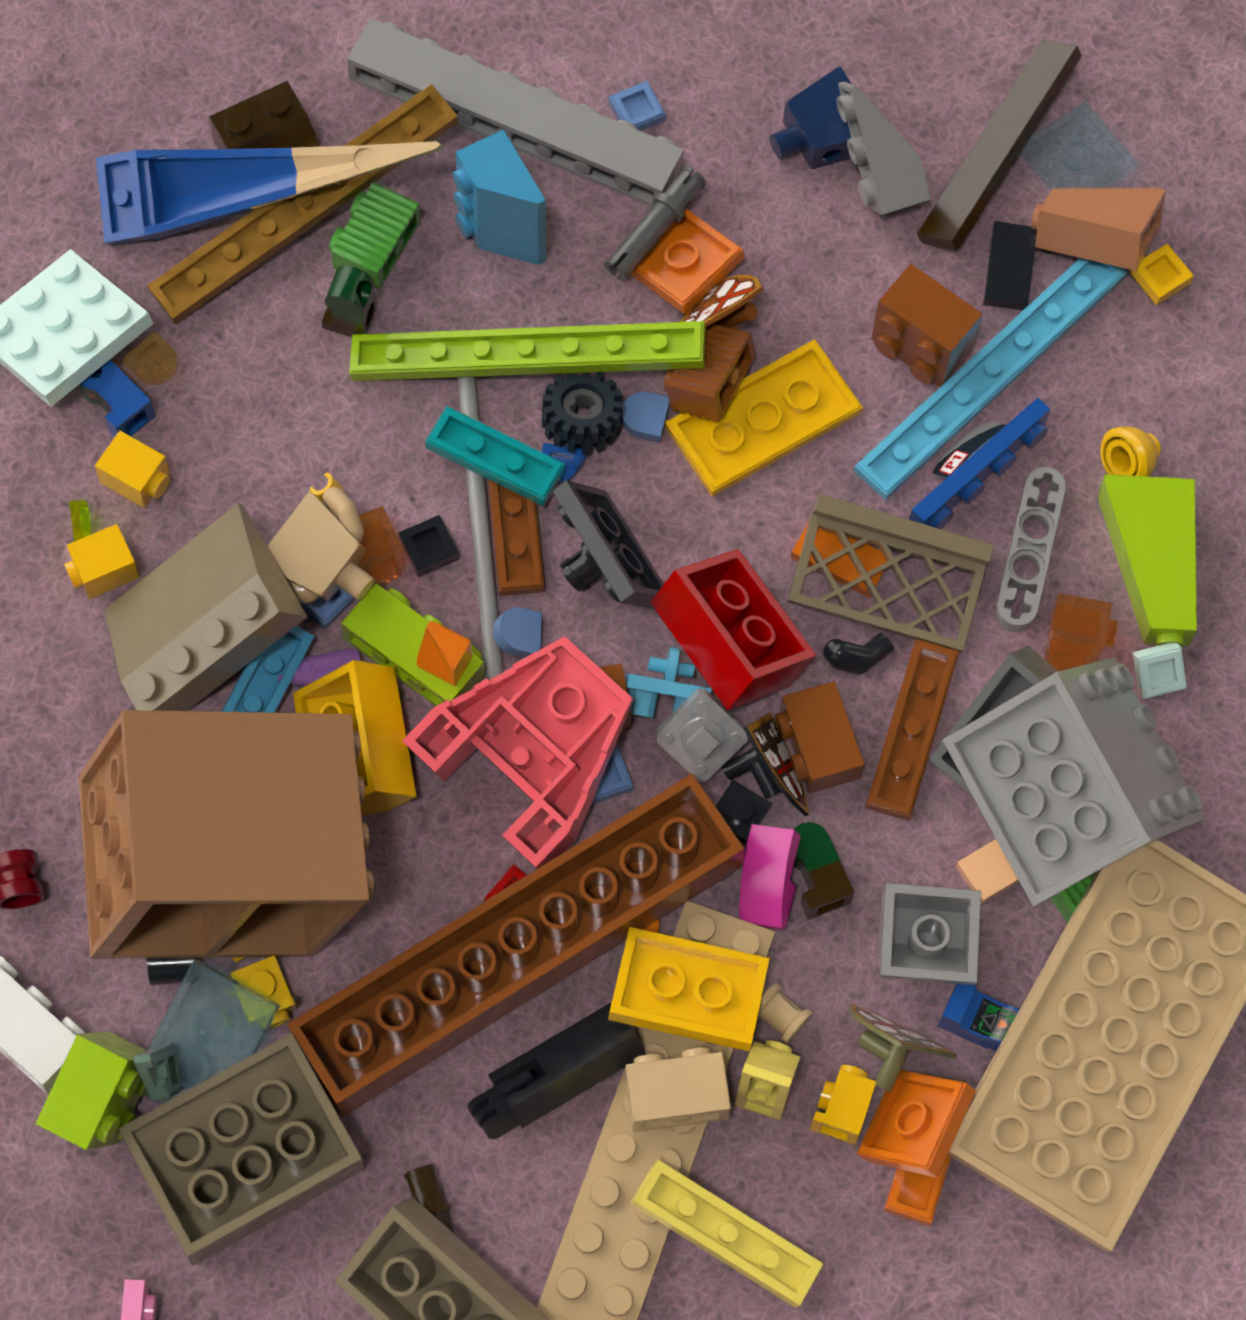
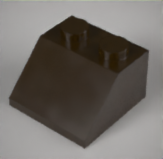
M288 81L209 116L213 141L218 149L320 147L308 115Z

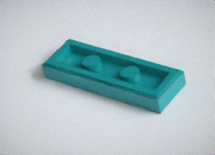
M448 406L445 407L425 441L426 449L542 506L546 505L565 472V463Z

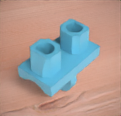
M676 647L669 648L667 659L649 657L647 670L664 673L663 680L626 673L625 678L626 687L629 688L628 694L633 698L630 707L631 714L651 718L654 716L658 693L674 696L673 713L697 689H706L711 694V688L674 682L676 675L693 678L695 669L694 664L679 662L680 649Z

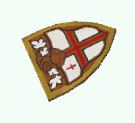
M735 275L723 278L684 315L680 322L704 321L705 327L715 323L741 330L737 324L753 320L757 317L756 306L748 301L762 292L764 288L760 280L752 275Z

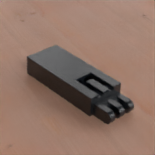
M611 1003L488 1074L493 1087L473 1098L468 1103L467 1108L489 1139H497L519 1125L521 1128L526 1127L626 1067V1064H632L634 1058L646 1055L637 1033L630 1025L608 1020Z

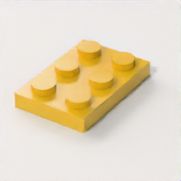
M629 927L608 1020L750 1052L770 958Z

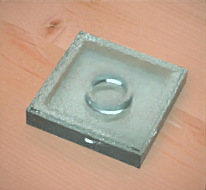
M1086 101L1031 135L1019 153L1050 191L1052 188H1109L1136 171L1139 165Z

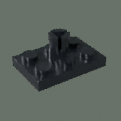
M568 480L564 481L553 490L561 504L558 506V511L563 520L570 527L575 528L583 540L581 549L560 563V567L563 569L561 571L566 580L577 591L584 592L593 582L601 576H605L606 579L603 581V584L614 600L619 603L654 609L650 601L664 584L606 490Z

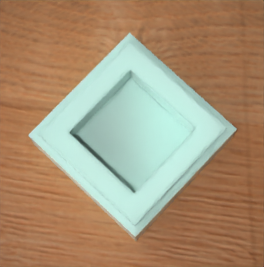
M1167 643L1132 652L1137 689L1143 699L1187 688L1182 648L1178 643Z

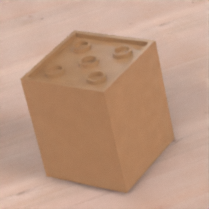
M122 710L78 776L90 959L271 957L273 955L275 957L315 956L369 901L374 889L372 871L366 869L365 852L369 846V829L366 823H362L360 806L363 804L365 797V785L363 778L357 775L356 760L360 754L361 742L358 731H353L352 714Z

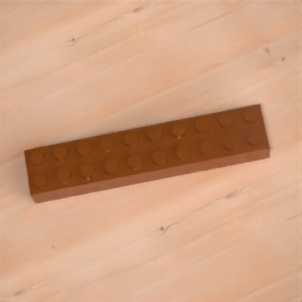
M690 774L287 1024L289 1032L293 1034L341 1117H344L625 941L629 927L644 929L743 867L744 847L694 775Z

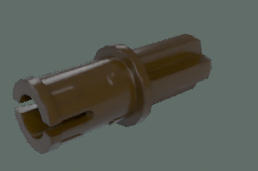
M425 1165L406 1172L404 1177L407 1180L412 1198H415L454 1233L448 1215L452 1208L451 1205H445L434 1171V1165Z

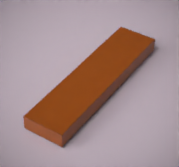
M915 638L866 802V809L910 821L959 651Z

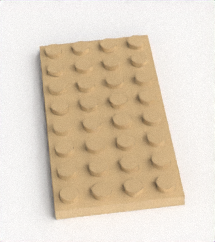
M1159 840L1137 849L1096 872L977 1085L974 1097L948 1155L1103 1251L1111 1252L1246 1002V894Z

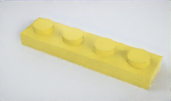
M660 1160L653 1163L630 1203L795 1308L802 1304L823 1266V1263Z

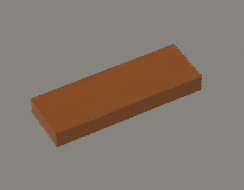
M488 479L499 596L544 592L536 502Z

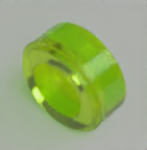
M85 499L68 500L72 541L74 542L91 535L88 503Z

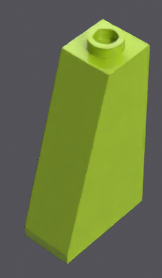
M1105 474L1098 490V500L1143 643L1156 644V646L1178 643L1181 648L1189 646L1197 631L1195 479Z

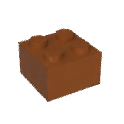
M910 263L878 301L871 340L874 341L876 348L884 356L890 359L897 357L910 366L912 374L918 380L926 384L932 382L940 388L955 374L973 352L983 313Z

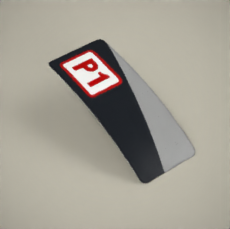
M990 421L969 431L943 455L937 463L933 474L947 478L1006 425Z

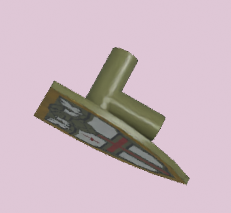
M850 1003L848 1007L849 1013L858 1022L870 1029L861 1034L858 1042L859 1046L883 1060L875 1080L877 1081L876 1086L881 1089L892 1091L909 1050L953 1059L957 1057V1054L905 1026Z

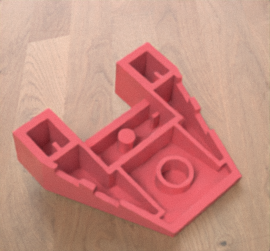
M566 636L512 664V668L490 680L487 678L473 686L472 690L451 701L446 700L435 706L402 740L444 782L478 749L525 793L533 803L502 836L536 869L569 850L577 841L633 702V698Z

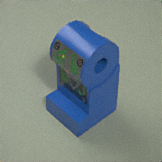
M108 360L79 384L84 398L90 403L101 405L108 413L105 416L109 432L114 437L119 431L133 436L155 418L151 400L111 360Z
M956 984L937 1026L983 1048L997 1051L1019 1009L1003 1004L977 991L976 985Z

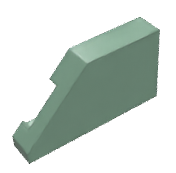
M174 1044L158 1046L133 1056L134 1064L152 1100L169 1098L181 1092L182 1084L176 1046L174 1047Z

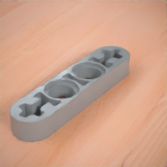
M1051 467L1034 469L1028 475L1023 488L995 608V617L998 623L1010 632H1022L1031 627L1039 609L1066 491V482L1063 475ZM1041 481L1050 482V489L1052 490L1048 494L1044 508L1036 507L1040 493L1037 487L1040 486ZM1029 520H1038L1046 526L1047 535L1041 539H1032L1024 533L1023 524ZM1021 560L1031 561L1036 565L1038 575L1030 580L1022 579L1015 574L1013 565ZM1017 590L1026 591L1022 610L1029 612L1022 613L1019 619L1012 618L1011 610L1005 608L1013 605Z

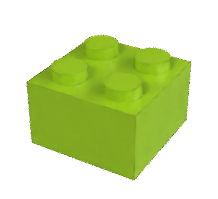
M110 1031L77 1034L35 1124L84 1150L118 1144L119 1140L124 1141L118 1128L136 1119L133 1110L140 1096L144 1097L148 1094L134 1064L133 1056L147 1050Z

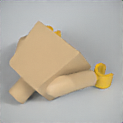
M327 472L324 474L328 479L327 486L320 491L311 486L307 495L267 546L299 603L310 604L318 597L329 601L339 588H342L359 601L367 594L375 581L372 576L357 566L367 550L360 543L365 531L356 506L346 495L341 484Z

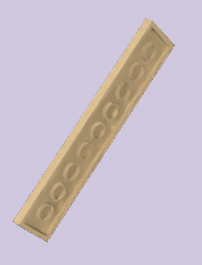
M687 901L685 902L673 937L767 957L775 931ZM642 1027L639 1028L637 1033L645 1054H661L663 1060L682 1057L681 1053L683 1051L693 1048H709L710 1053L722 1052L725 1073L734 1048ZM625 1069L537 1309L550 1320H638L670 1229L630 1203L653 1163L657 1160L662 1161L685 1177H689L708 1124L701 1123L633 1132L625 1082Z

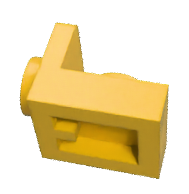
M275 955L230 973L251 1028L261 1024L263 1031L290 1021L288 1013L296 1010V1006Z

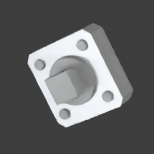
M697 689L656 729L657 743L686 771L693 774L698 782H706L748 742V737L743 729L745 726L727 711L706 689Z

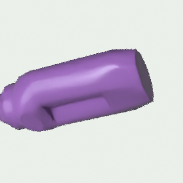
M342 649L306 657L295 671L290 685L305 687L352 660L361 661L359 652L356 649ZM278 675V681L281 680L283 675Z

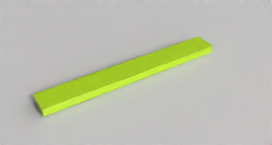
M704 321L353 334L349 375L352 381L705 368L706 327Z

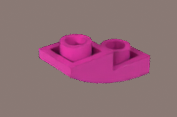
M756 824L751 825L742 870L739 919L764 928L785 931L796 886L790 881V876L801 835L795 830Z

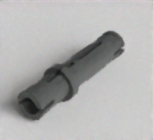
M685 166L668 189L654 197L652 200L653 207L613 255L605 261L604 266L611 275L614 276L619 271L620 274L617 276V279L623 282L627 281L629 275L673 222L679 223L685 216L684 209L698 192L706 186L704 177L698 171L691 177L693 168Z

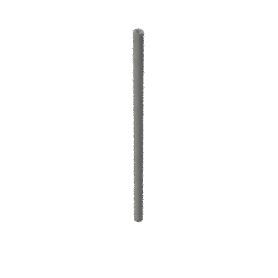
M457 377L461 413L479 421L475 377ZM466 469L485 677L490 680L503 673L501 648L497 645L493 635V626L498 618L486 484L485 477Z

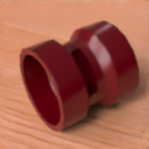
M15 849L0 853L1 909L13 910L33 906L44 900L42 883L35 879L36 872L39 869L36 851L31 849Z

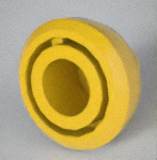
M1120 426L1110 429L1103 436L1100 445L1102 464L1109 475L1149 477L1155 469L1157 458L1161 452L1160 443L1153 434L1146 433L1132 426Z

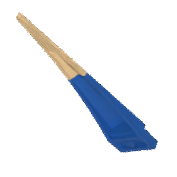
M432 141L299 148L131 150L96 157L104 242L110 246H116L148 239L158 240L440 151L445 146Z

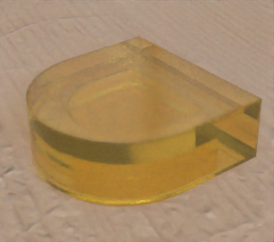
M156 331L122 359L123 365L140 381L150 385H159L167 382L173 377L177 369V359L173 348Z

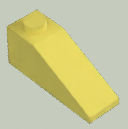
M766 1040L764 1044L754 1041L742 1071L735 1106L781 1120L800 1056L792 1054V1048L777 1041Z

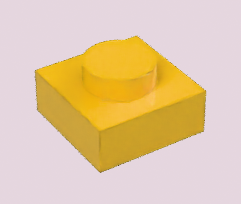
M1168 244L1143 258L1137 271H1130V274L1156 306L1190 285L1194 278L1191 271Z

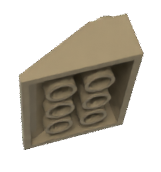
M237 503L104 609L120 681L136 710L188 711L308 617L244 505Z
M292 1033L118 1128L192 1266L364 1170L362 1157Z

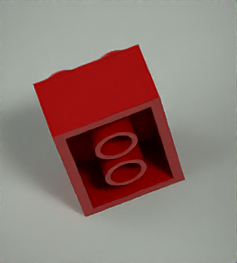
M739 549L674 570L650 601V604L727 711L790 687L816 657L813 649Z

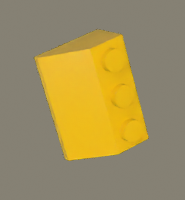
M352 660L293 693L296 713L352 714L353 731H358L361 742L360 754L356 760L357 775L363 778L365 785V797L363 804L360 806L361 816L390 811L417 797L409 749L402 742L406 737L394 667Z

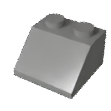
M886 883L880 906L878 942L880 977L976 985L981 891Z

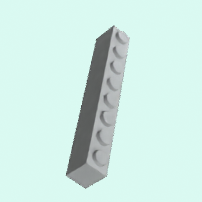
M370 18L347 58L349 79L404 103L432 84L458 116L459 123L456 125L485 137L504 130L516 150L653 207L652 200L654 197L668 189L679 176L683 167L684 149L678 147L675 142L666 137H654L644 133L628 121H616L599 114L596 109L587 104L577 105L561 98L549 88L534 87L522 82L516 75L508 71L498 72L486 67L470 55L460 56L443 49L434 40L428 38L419 39L407 34L399 26L390 22L381 23Z

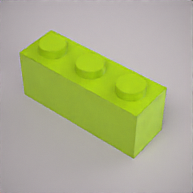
M375 583L341 622L344 640L377 664L394 667L396 678L434 706L446 700L451 701L472 690L473 686L481 682L485 677L483 656L472 644V659L456 686L417 666V656L428 623L435 621L442 626L444 625L429 614L422 617L410 608L409 600L393 588L387 591Z

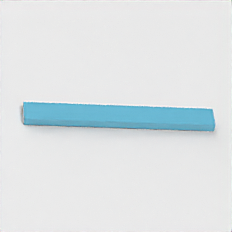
M1079 258L854 467V472L883 499L887 500L1125 279L1128 270Z

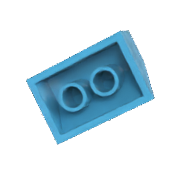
M501 130L456 151V170L452 172L458 192L454 193L453 196L459 213L455 214V220L462 235L465 238L472 236L476 245L481 250L536 265L546 262V200L505 131Z

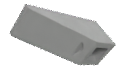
M847 82L838 83L841 96H838L836 99L837 108L841 119L844 122H848L851 138L847 140V147L851 160L859 166L862 180L858 181L857 186L862 203L865 206H869L870 210L883 215L930 200L921 157L856 85Z

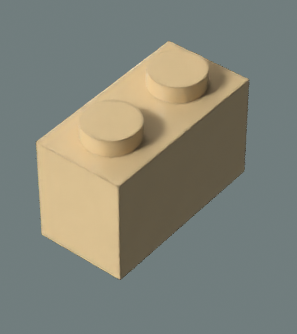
M693 1048L683 1051L681 1053L682 1057L663 1060L661 1054H647L634 1058L633 1064H626L625 1082L632 1131L640 1132L729 1120L731 1106L722 1052L710 1053L709 1048Z

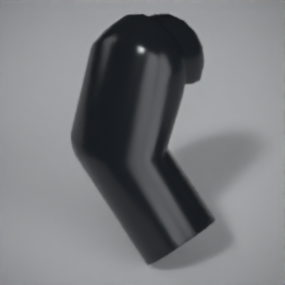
M880 632L863 646L842 641L841 639H832L825 645L823 654L824 658L833 668L860 675L869 671L894 651V646L888 637Z

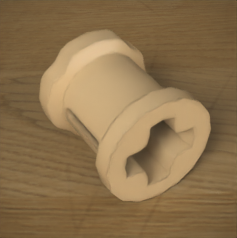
M776 982L761 997L757 1018L760 1017L781 1035L780 1041L788 1045L807 1024L813 1013L808 1008L805 1010L800 1009L781 992L782 986Z

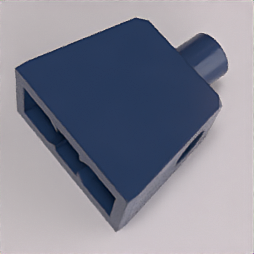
M841 66L787 101L783 116V124L786 128L769 137L771 147L779 159L800 151L811 169L851 159L847 147V140L851 138L848 122H844L840 117L836 99L838 96H841L838 83H852Z

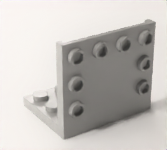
M1115 657L1058 671L942 740L1033 907L1137 849L1188 829L1205 820L1201 812L1202 802L1198 793L1192 786L1185 784L1178 771L1180 764L1175 752L1169 745L1163 744L1155 730L1157 722L1152 711L1147 705L1140 703L1132 689L1134 687L1132 675L1122 663L1117 662Z

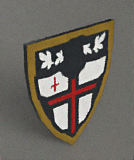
M771 712L743 728L753 748L727 761L722 766V770L729 780H733L751 771L765 799L782 792L791 804L806 817L809 815L802 781L797 783L789 761L791 752L786 741L781 739L776 722Z

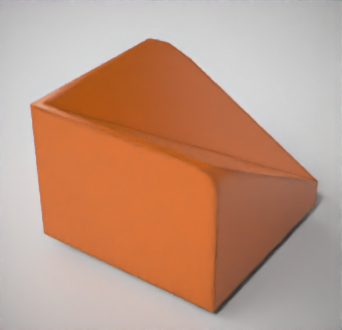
M430 621L426 627L419 649L417 666L456 686L472 659L470 639L435 621Z

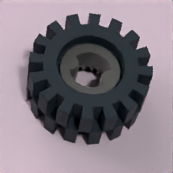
M590 372L582 373V376H576V373H567L566 380L559 374L554 378V385L551 383L547 385L545 395L543 394L541 422L542 428H545L547 439L550 440L554 437V446L561 448L564 444H567V452L575 454L576 447L582 448V455H590L592 446L596 448L597 452L605 450V442L610 446L615 442L616 434L619 435L621 431L624 402H622L623 395L621 390H616V383L612 379L604 383L605 374L597 372L595 378L590 377ZM582 405H584V408L589 407L590 415L575 414V409L577 406L582 408Z

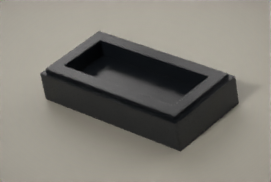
M994 221L983 305L1022 311L1028 306L1036 244V229L1026 225Z

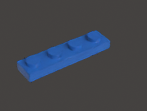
M1037 397L913 507L909 520L942 529L954 515L952 509L962 500L966 504L972 502L984 489L985 483L983 481L993 472L998 476L1002 475L1015 462L1017 458L1015 453L1023 445L1026 444L1029 448H1032L1044 437L1048 431L1045 425L1051 409Z

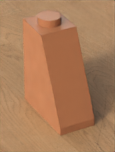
M1052 188L1044 203H1038L1033 212L1031 228L1037 230L1035 247L1137 271L1161 228L1166 190L1160 188Z

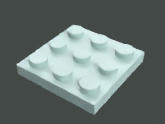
M70 249L0 305V364L52 407L154 323L145 309Z

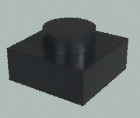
M440 515L398 532L399 540L417 577L459 560V552Z
M732 780L715 807L737 839L747 845L751 825H761L770 811L772 803Z

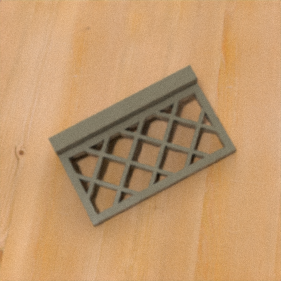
M819 493L811 507L807 531L787 602L915 640L916 638L962 653L965 648L985 568L990 562L994 545ZM817 529L835 533L844 549L823 560L814 545ZM847 537L854 538L859 541L851 545ZM866 543L879 546L887 560L886 563L869 572H866L854 551ZM890 549L901 552L902 554L894 558ZM847 554L860 577L839 588L826 565ZM810 555H812L816 564L807 568ZM909 556L922 558L931 574L912 585L909 584L898 565V562ZM934 562L945 565V567L938 570ZM891 567L903 590L882 600L870 578ZM954 568L973 574L969 590L956 598L952 596L941 576ZM820 569L832 590L831 593L820 599L800 594L804 577ZM934 580L947 603L926 613L914 590ZM863 582L876 605L860 612L850 608L842 593ZM905 595L908 596L919 618L906 625L895 622L886 605ZM836 597L840 605H836L827 601ZM966 599L962 613L957 603ZM950 607L959 622L956 639L939 635L929 618ZM879 610V611L881 612L883 618L877 617V616H874V615H870V614H872V613H874L875 611ZM923 622L927 631L915 628V626Z

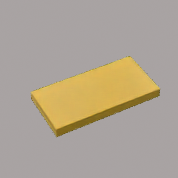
M816 339L743 378L718 422L715 423L712 419L706 420L704 417L698 418L696 415L690 416L688 413H680L665 422V429L711 497L860 415L863 407Z

